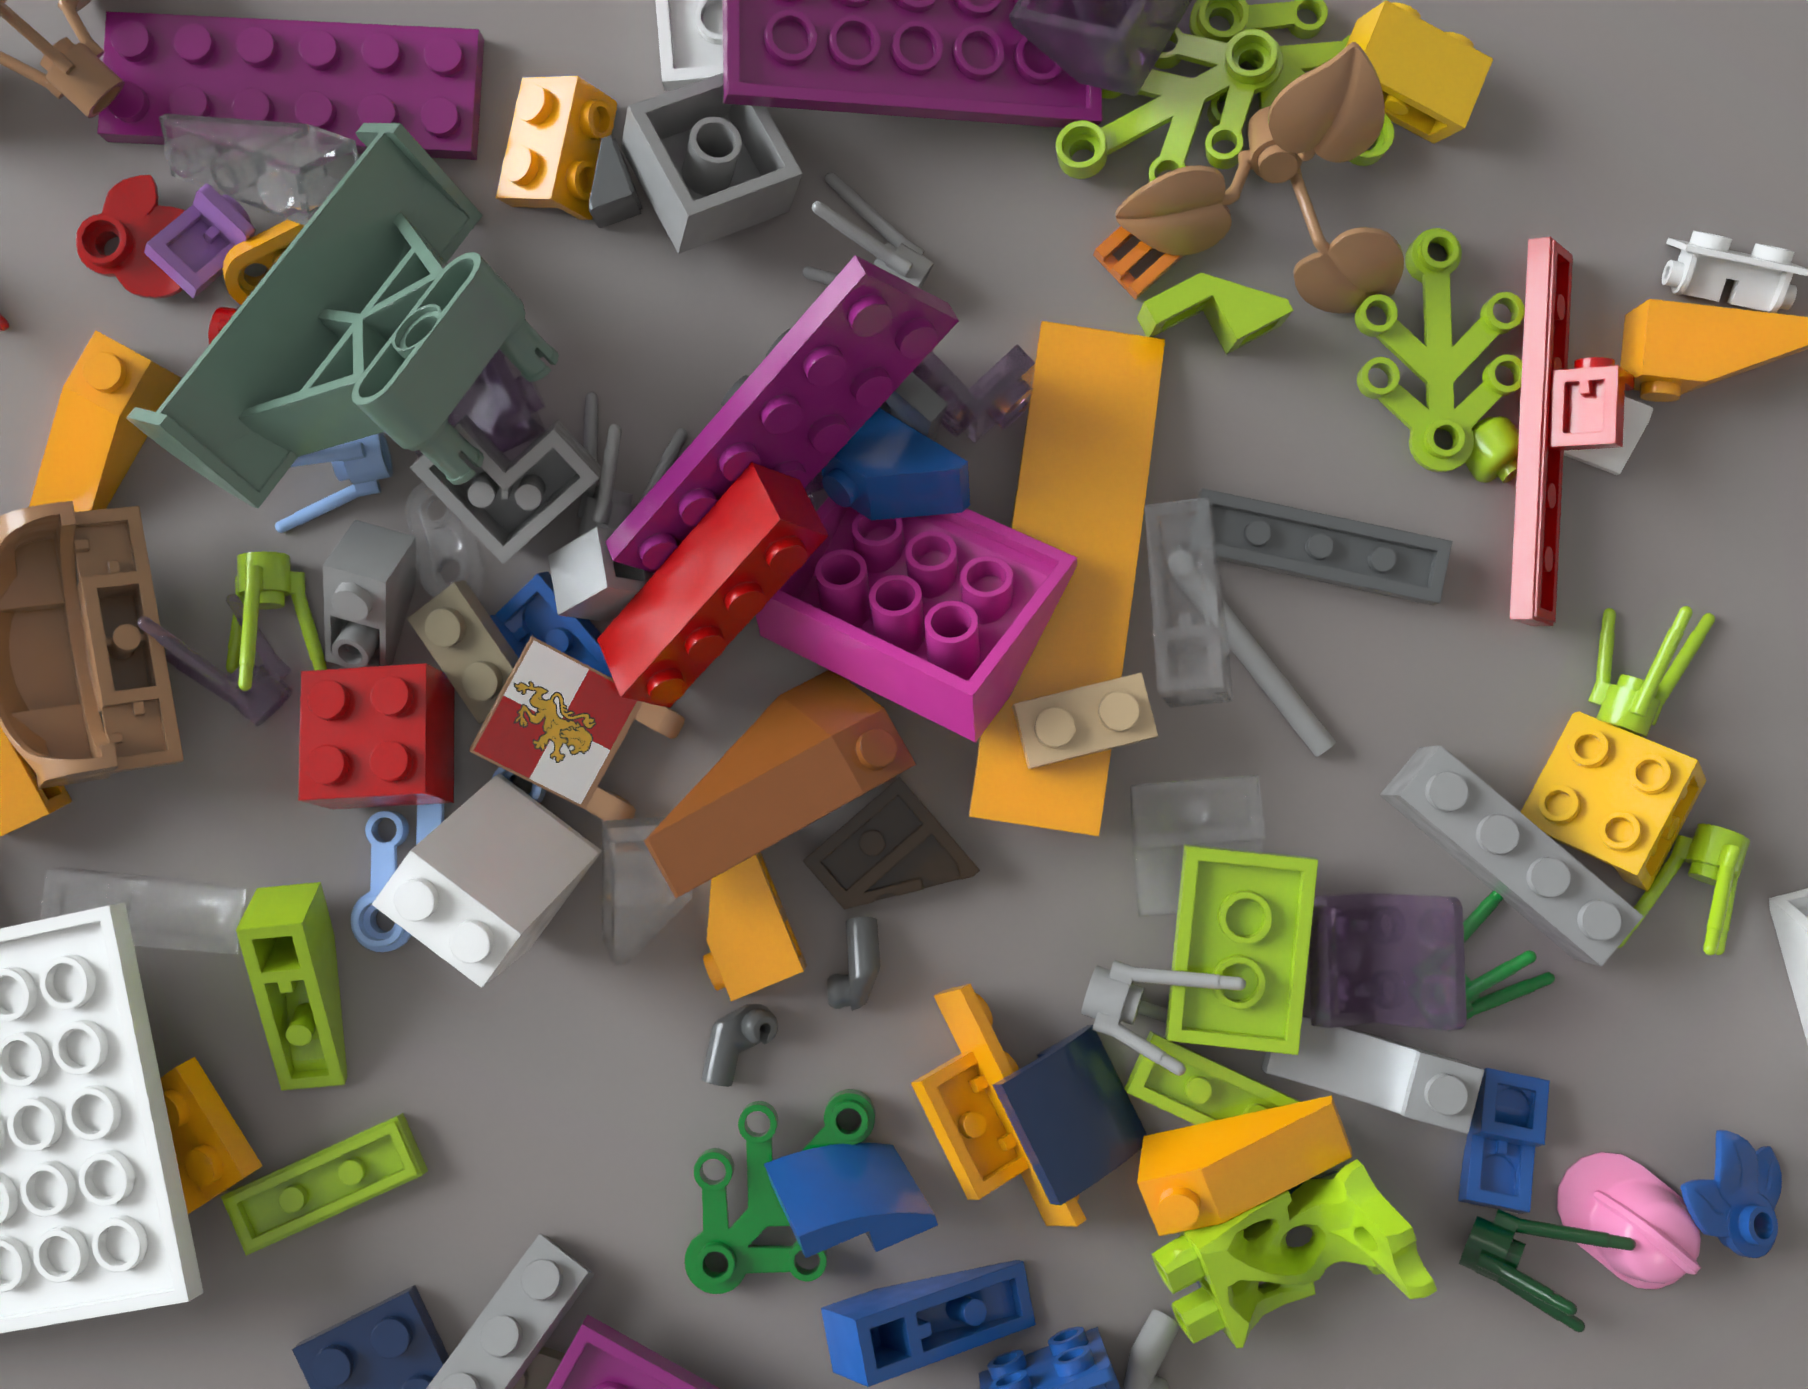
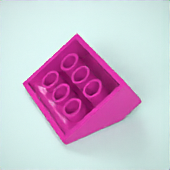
M828 497L816 512L829 536L813 552L805 564L766 603L765 607L756 614L760 636L976 743L1011 696L1077 567V557L969 509H965L962 513L871 521L853 508L841 507Z

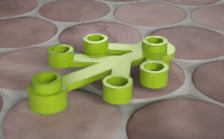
M1197 0L1190 13L1189 28L1191 35L1225 43L1229 42L1237 33L1247 29L1267 31L1288 28L1295 37L1310 39L1321 31L1327 20L1328 8L1324 0H1295L1291 2L1249 5L1246 0ZM1301 9L1312 11L1316 15L1317 22L1314 24L1301 22L1297 16V11ZM1214 16H1222L1228 20L1230 29L1219 31L1210 25L1209 19ZM1350 35L1342 41L1280 46L1283 52L1282 73L1272 87L1258 93L1259 110L1271 106L1277 95L1288 84L1305 74V71H1311L1335 57L1346 47ZM1247 60L1256 69L1262 67L1256 60ZM1228 91L1212 99L1208 106L1207 117L1213 127L1219 125L1222 116L1217 109V104L1226 101ZM1386 114L1382 130L1372 145V149L1349 160V162L1358 166H1368L1378 162L1384 156L1394 139V127Z
M1165 23L1155 26L1149 32L1146 39L1147 57L1153 66L1159 69H1170L1178 65L1181 60H1185L1212 69L1195 78H1189L1129 64L1116 54L1102 55L1101 74L1108 70H1114L1121 74L1116 81H1101L1102 98H1117L1126 91L1156 99L1102 128L1084 120L1066 125L1056 139V153L1060 168L1072 178H1090L1103 169L1107 161V155L1169 122L1171 124L1161 154L1149 167V182L1156 179L1162 171H1173L1186 167L1185 162L1205 103L1227 91L1228 94L1220 123L1212 128L1206 136L1205 156L1208 163L1217 169H1230L1238 164V153L1243 151L1244 148L1242 131L1254 94L1266 91L1272 87L1282 73L1283 52L1280 45L1268 33L1259 29L1241 31L1229 42L1225 43L1182 33L1177 26ZM1165 40L1176 44V47L1169 52H1160L1154 48L1159 42ZM1247 60H1256L1262 67L1256 70H1245L1240 68V65ZM1221 140L1231 141L1236 146L1231 152L1226 154L1219 153L1213 148ZM1079 150H1089L1094 154L1091 159L1084 162L1072 160V156Z
M1432 228L1422 232L1410 244L1405 255V265L1409 274L1423 285L1424 344L1397 320V306L1386 295L1375 294L1369 296L1355 313V324L1359 331L1366 336L1376 337L1426 384V407L1398 384L1400 380L1399 369L1391 359L1386 357H1375L1369 360L1357 374V386L1363 395L1371 399H1378L1411 430L1409 448L1416 462L1429 471L1443 473L1460 467L1468 460L1474 448L1472 427L1501 397L1508 396L1521 387L1522 360L1514 355H1501L1485 367L1482 374L1483 382L1454 409V381L1498 335L1506 334L1520 324L1524 317L1525 308L1522 300L1517 295L1511 292L1497 293L1483 305L1480 311V318L1452 346L1450 274L1456 270L1461 261L1462 249L1458 239L1451 232L1441 228ZM1437 243L1441 245L1446 251V261L1438 262L1433 260L1428 254V244ZM1495 304H1503L1510 310L1511 320L1509 323H1502L1495 318L1493 314ZM1376 306L1383 310L1386 316L1384 325H1374L1368 320L1366 315L1368 307ZM1497 366H1505L1510 369L1513 374L1511 386H1505L1498 382L1495 376ZM1378 368L1385 372L1388 378V384L1385 388H1377L1370 383L1368 378L1370 369ZM1436 429H1443L1450 433L1453 439L1450 450H1443L1435 444L1434 433Z

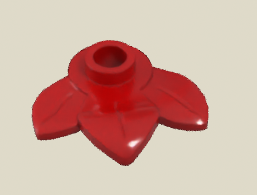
M151 175L130 177L114 185L107 193L102 213L88 217L79 226L76 233V248L79 258L90 270L102 276H116L122 286L133 295L143 298L161 299L174 296L183 289L144 253L145 246L149 240L185 210L158 205L157 185ZM119 237L120 243L116 251L106 256L104 247L107 241Z

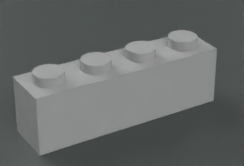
M1441 745L1419 747L1380 793L1382 798L1492 891L1500 894L1505 902L1574 960L1603 966L1643 917L1642 914Z

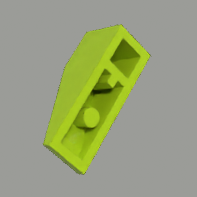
M321 882L257 888L236 928V933L281 1091L345 1085L348 1075L336 943Z

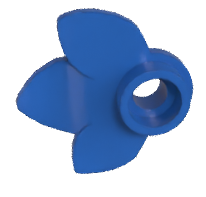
M1717 1130L1715 1134L1716 1159L1714 1180L1697 1179L1683 1183L1680 1187L1683 1200L1694 1223L1703 1234L1718 1237L1724 1246L1730 1248L1739 1256L1760 1258L1771 1250L1778 1233V1221L1774 1210L1782 1188V1173L1779 1162L1770 1146H1763L1755 1151L1748 1140L1740 1135L1727 1130Z

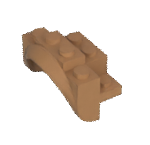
M73 501L22 508L0 516V726L11 744L36 772L38 789L107 779L113 773L177 764L184 761L139 506L75 512ZM76 568H77V574H78V580H79L78 585H77V577H76Z

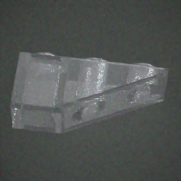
M164 114L159 117L165 143L164 153L173 177L199 187L207 183L221 195H229L237 201L304 226L358 160L356 140L310 124Z

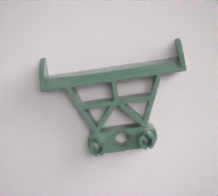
M363 123L356 132V136L367 146V149L158 410L154 412L134 407L126 417L134 426L191 469L254 508H259L299 456L382 432L390 436L403 449H409L410 451L419 450L446 475L448 481L454 485H461L476 475V472L464 461L468 459L475 467L481 468L484 456L479 449L473 447L448 422V418L498 349L521 372L522 377L528 382H536L552 371L540 358L544 357L551 365H556L559 355L555 348L550 346L526 321V312L522 300L480 254L476 252L465 253L455 258L449 264L447 263L483 215L401 123Z

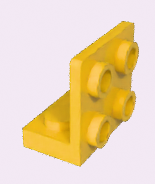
M1574 712L1526 800L1521 813L1551 839L1613 866L1623 881L1648 892L1707 780L1697 759L1609 723L1597 720V718L1582 712Z

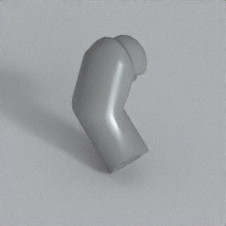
M1153 1309L1130 1350L1123 1389H1169L1168 1382L1161 1377H1157L1156 1373L1181 1328L1174 1319L1158 1310Z

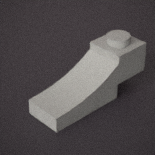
M1302 1015L1299 1054L1266 1052L1261 1068L1267 1074L1333 1092L1401 1114L1407 1118L1465 1134L1469 1132L1484 1074L1483 1069L1463 1060L1408 1046L1400 1041Z

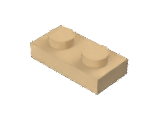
M1142 672L1015 703L1012 706L1028 770L1158 737Z

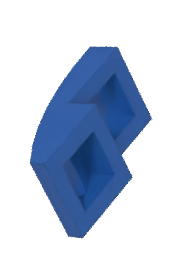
M1485 1068L1483 1069L1484 1074L1466 1138L1458 1201L1518 1214L1530 1213L1535 1147L1545 1145L1550 1080Z

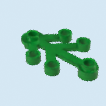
M845 1089L834 1094L825 1108L824 1127L801 1151L833 1144L854 1145L864 1141L871 1134L875 1124V1108L870 1098L863 1092L855 1089ZM755 1101L748 1104L743 1109L738 1120L739 1132L746 1140L748 1208L730 1227L727 1185L734 1173L732 1157L723 1149L711 1148L699 1156L694 1166L695 1181L702 1188L703 1231L691 1240L686 1250L684 1263L690 1281L700 1290L710 1294H723L735 1289L747 1273L791 1272L798 1280L809 1282L818 1279L826 1268L827 1250L817 1253L820 1262L816 1267L805 1269L799 1266L796 1261V1254L801 1251L798 1241L793 1246L750 1245L766 1227L790 1226L771 1186L764 1165L767 1162L773 1161L772 1137L778 1126L776 1110L772 1105L764 1101ZM847 1108L856 1110L862 1119L859 1127L854 1130L843 1129L837 1122V1115L840 1111ZM755 1111L765 1113L769 1117L770 1128L763 1133L751 1131L746 1121L750 1113ZM709 1159L721 1161L725 1166L726 1175L720 1180L707 1178L703 1172V1163ZM711 1252H720L726 1256L728 1267L724 1271L714 1272L707 1267L705 1256Z

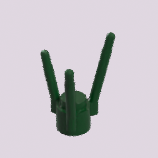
M1498 1209L1493 1222L1479 1216L1476 1217L1459 1264L1496 1281L1547 1315L1579 1333L1584 1331L1585 1323L1575 1316L1578 1309L1576 1304L1517 1270L1526 1244L1514 1239L1515 1233L1627 1251L1634 1250L1636 1242L1630 1237L1613 1235L1606 1232L1521 1219Z

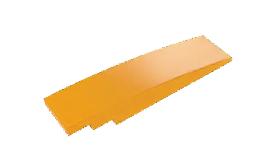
M1041 321L1010 528L1077 557V567L1011 696L979 738L969 817L1099 836L1112 749L1028 770L1012 706L1015 703L1122 677L1165 339Z

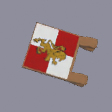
M531 636L470 746L469 752L589 811L620 829H626L630 825L636 809L627 799L599 787V783L634 719L670 739H675L678 736L685 719L670 708L620 697L613 678Z

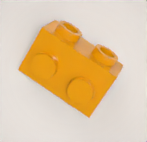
M579 76L522 78L496 199L511 207L559 208L579 220H591L593 217L589 212V201L601 139L612 134L617 102Z

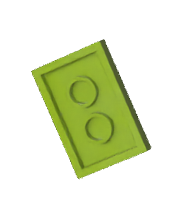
M1184 844L1172 970L1241 977L1246 981V987L1243 990L1170 985L1165 1030L1167 1041L1292 1055L1299 1054L1318 859L1314 857Z

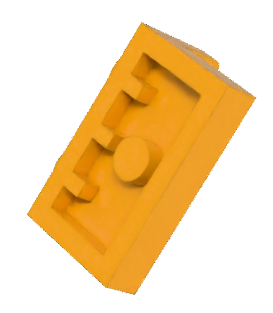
M196 1057L174 1067L161 1077L188 1214L263 1166Z

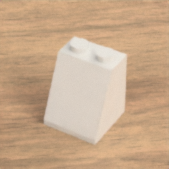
M499 773L409 851L371 905L482 988L530 950L602 850Z

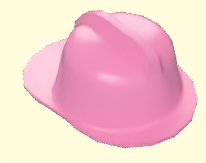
M1599 1152L1580 1158L1566 1170L1557 1192V1211L1562 1225L1630 1237L1636 1242V1247L1632 1251L1577 1243L1619 1279L1636 1288L1659 1289L1675 1283L1686 1273L1697 1274L1701 1268L1696 1261L1700 1252V1229L1689 1214L1683 1198L1645 1167L1622 1154Z

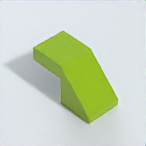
M1200 272L1144 301L1137 315V320L1147 337H1154L1203 311L1227 355L1282 326L1294 310L1286 298Z

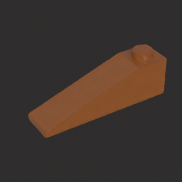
M827 670L780 694L749 729L725 752L724 756L647 836L644 842L675 899L888 782L915 766L916 763L885 708L843 676Z

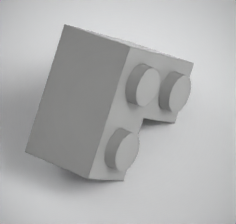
M467 414L455 423L453 427L473 447H476L483 453L484 461L481 468L475 467L468 459L464 461L476 472L473 478L461 485H454L423 454L410 466V469L502 564L508 561L600 478L602 468L559 420L554 422L516 458L510 461Z

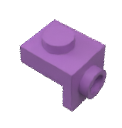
M206 183L196 192L193 205L146 243L144 253L194 299L223 274V261L227 253L237 244L253 237L255 228L251 224L250 217L245 209L234 198L225 194L221 196L211 185Z

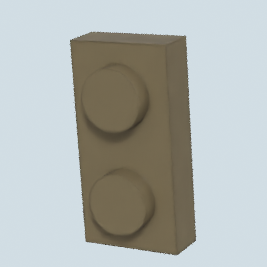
M463 580L453 582L409 616L407 620L477 722L481 724L484 723L519 658L470 586Z

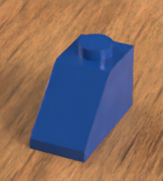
M880 408L876 410L847 444L822 469V485L828 496L839 506L851 507L871 521L962 513L970 506L968 461Z

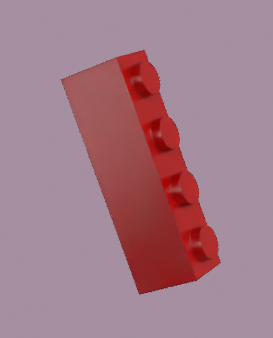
M751 462L598 637L597 641L620 697L671 708L825 541L829 535L800 479Z

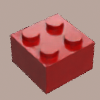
M427 663L301 671L298 801L332 810L454 803L455 688L444 672Z

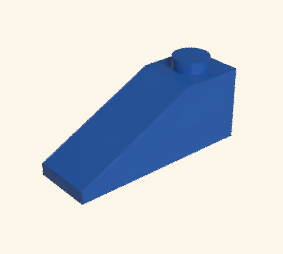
M1020 1260L877 1288L821 1307L833 1373L867 1387L1036 1325L1024 1261Z

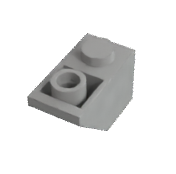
M354 520L323 564L325 661L348 668L392 665L416 585V536Z

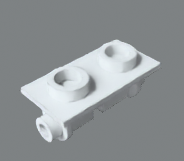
M1693 230L1690 242L1668 237L1666 244L1681 249L1678 261L1669 260L1662 274V285L1671 286L1673 294H1683L1719 302L1726 279H1732L1735 281L1727 303L1776 313L1779 309L1789 310L1795 301L1797 287L1790 284L1793 274L1808 276L1807 268L1791 263L1795 253L1791 250L1755 243L1752 254L1729 250L1732 242L1731 238Z

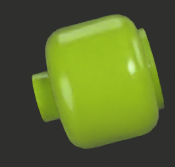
M1504 416L1487 417L1476 423L1472 427L1474 448L1470 457L1465 462L1473 477L1482 483L1491 482L1497 477L1503 483L1511 481L1517 476L1519 430Z

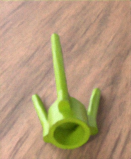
M261 551L242 553L237 556L235 603L228 642L226 670L229 673H236L239 668L238 685L243 691H248L252 687L259 609L285 607V596H291L314 670H327L325 656L305 594V573L292 572L290 556L285 553Z
M1681 607L1645 679L1642 680L1620 674L1617 685L1610 684L1616 612L1612 608L1604 610L1600 632L1596 681L1588 699V702L1601 706L1597 720L1647 738L1651 726H1655L1663 705L1714 624L1715 616L1711 613H1706L1702 616L1667 670L1693 614L1691 607Z
M1705 823L1697 825L1693 839L1678 835L1670 857L1658 872L1649 891H1645L1633 907L1643 915L1642 919L1618 948L1625 945L1684 862L1690 864L1688 876L1715 886L1703 951L1711 956L1714 954L1722 955L1725 951L1737 881L1744 864L1750 840L1735 831Z

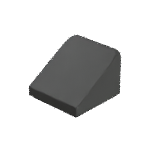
M611 135L601 139L589 201V212L598 228L607 227L642 214L640 210L643 209L624 156L616 139H612Z

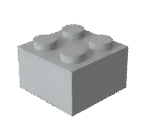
M723 73L628 106L621 149L678 254L789 212L803 173L766 107L724 104Z

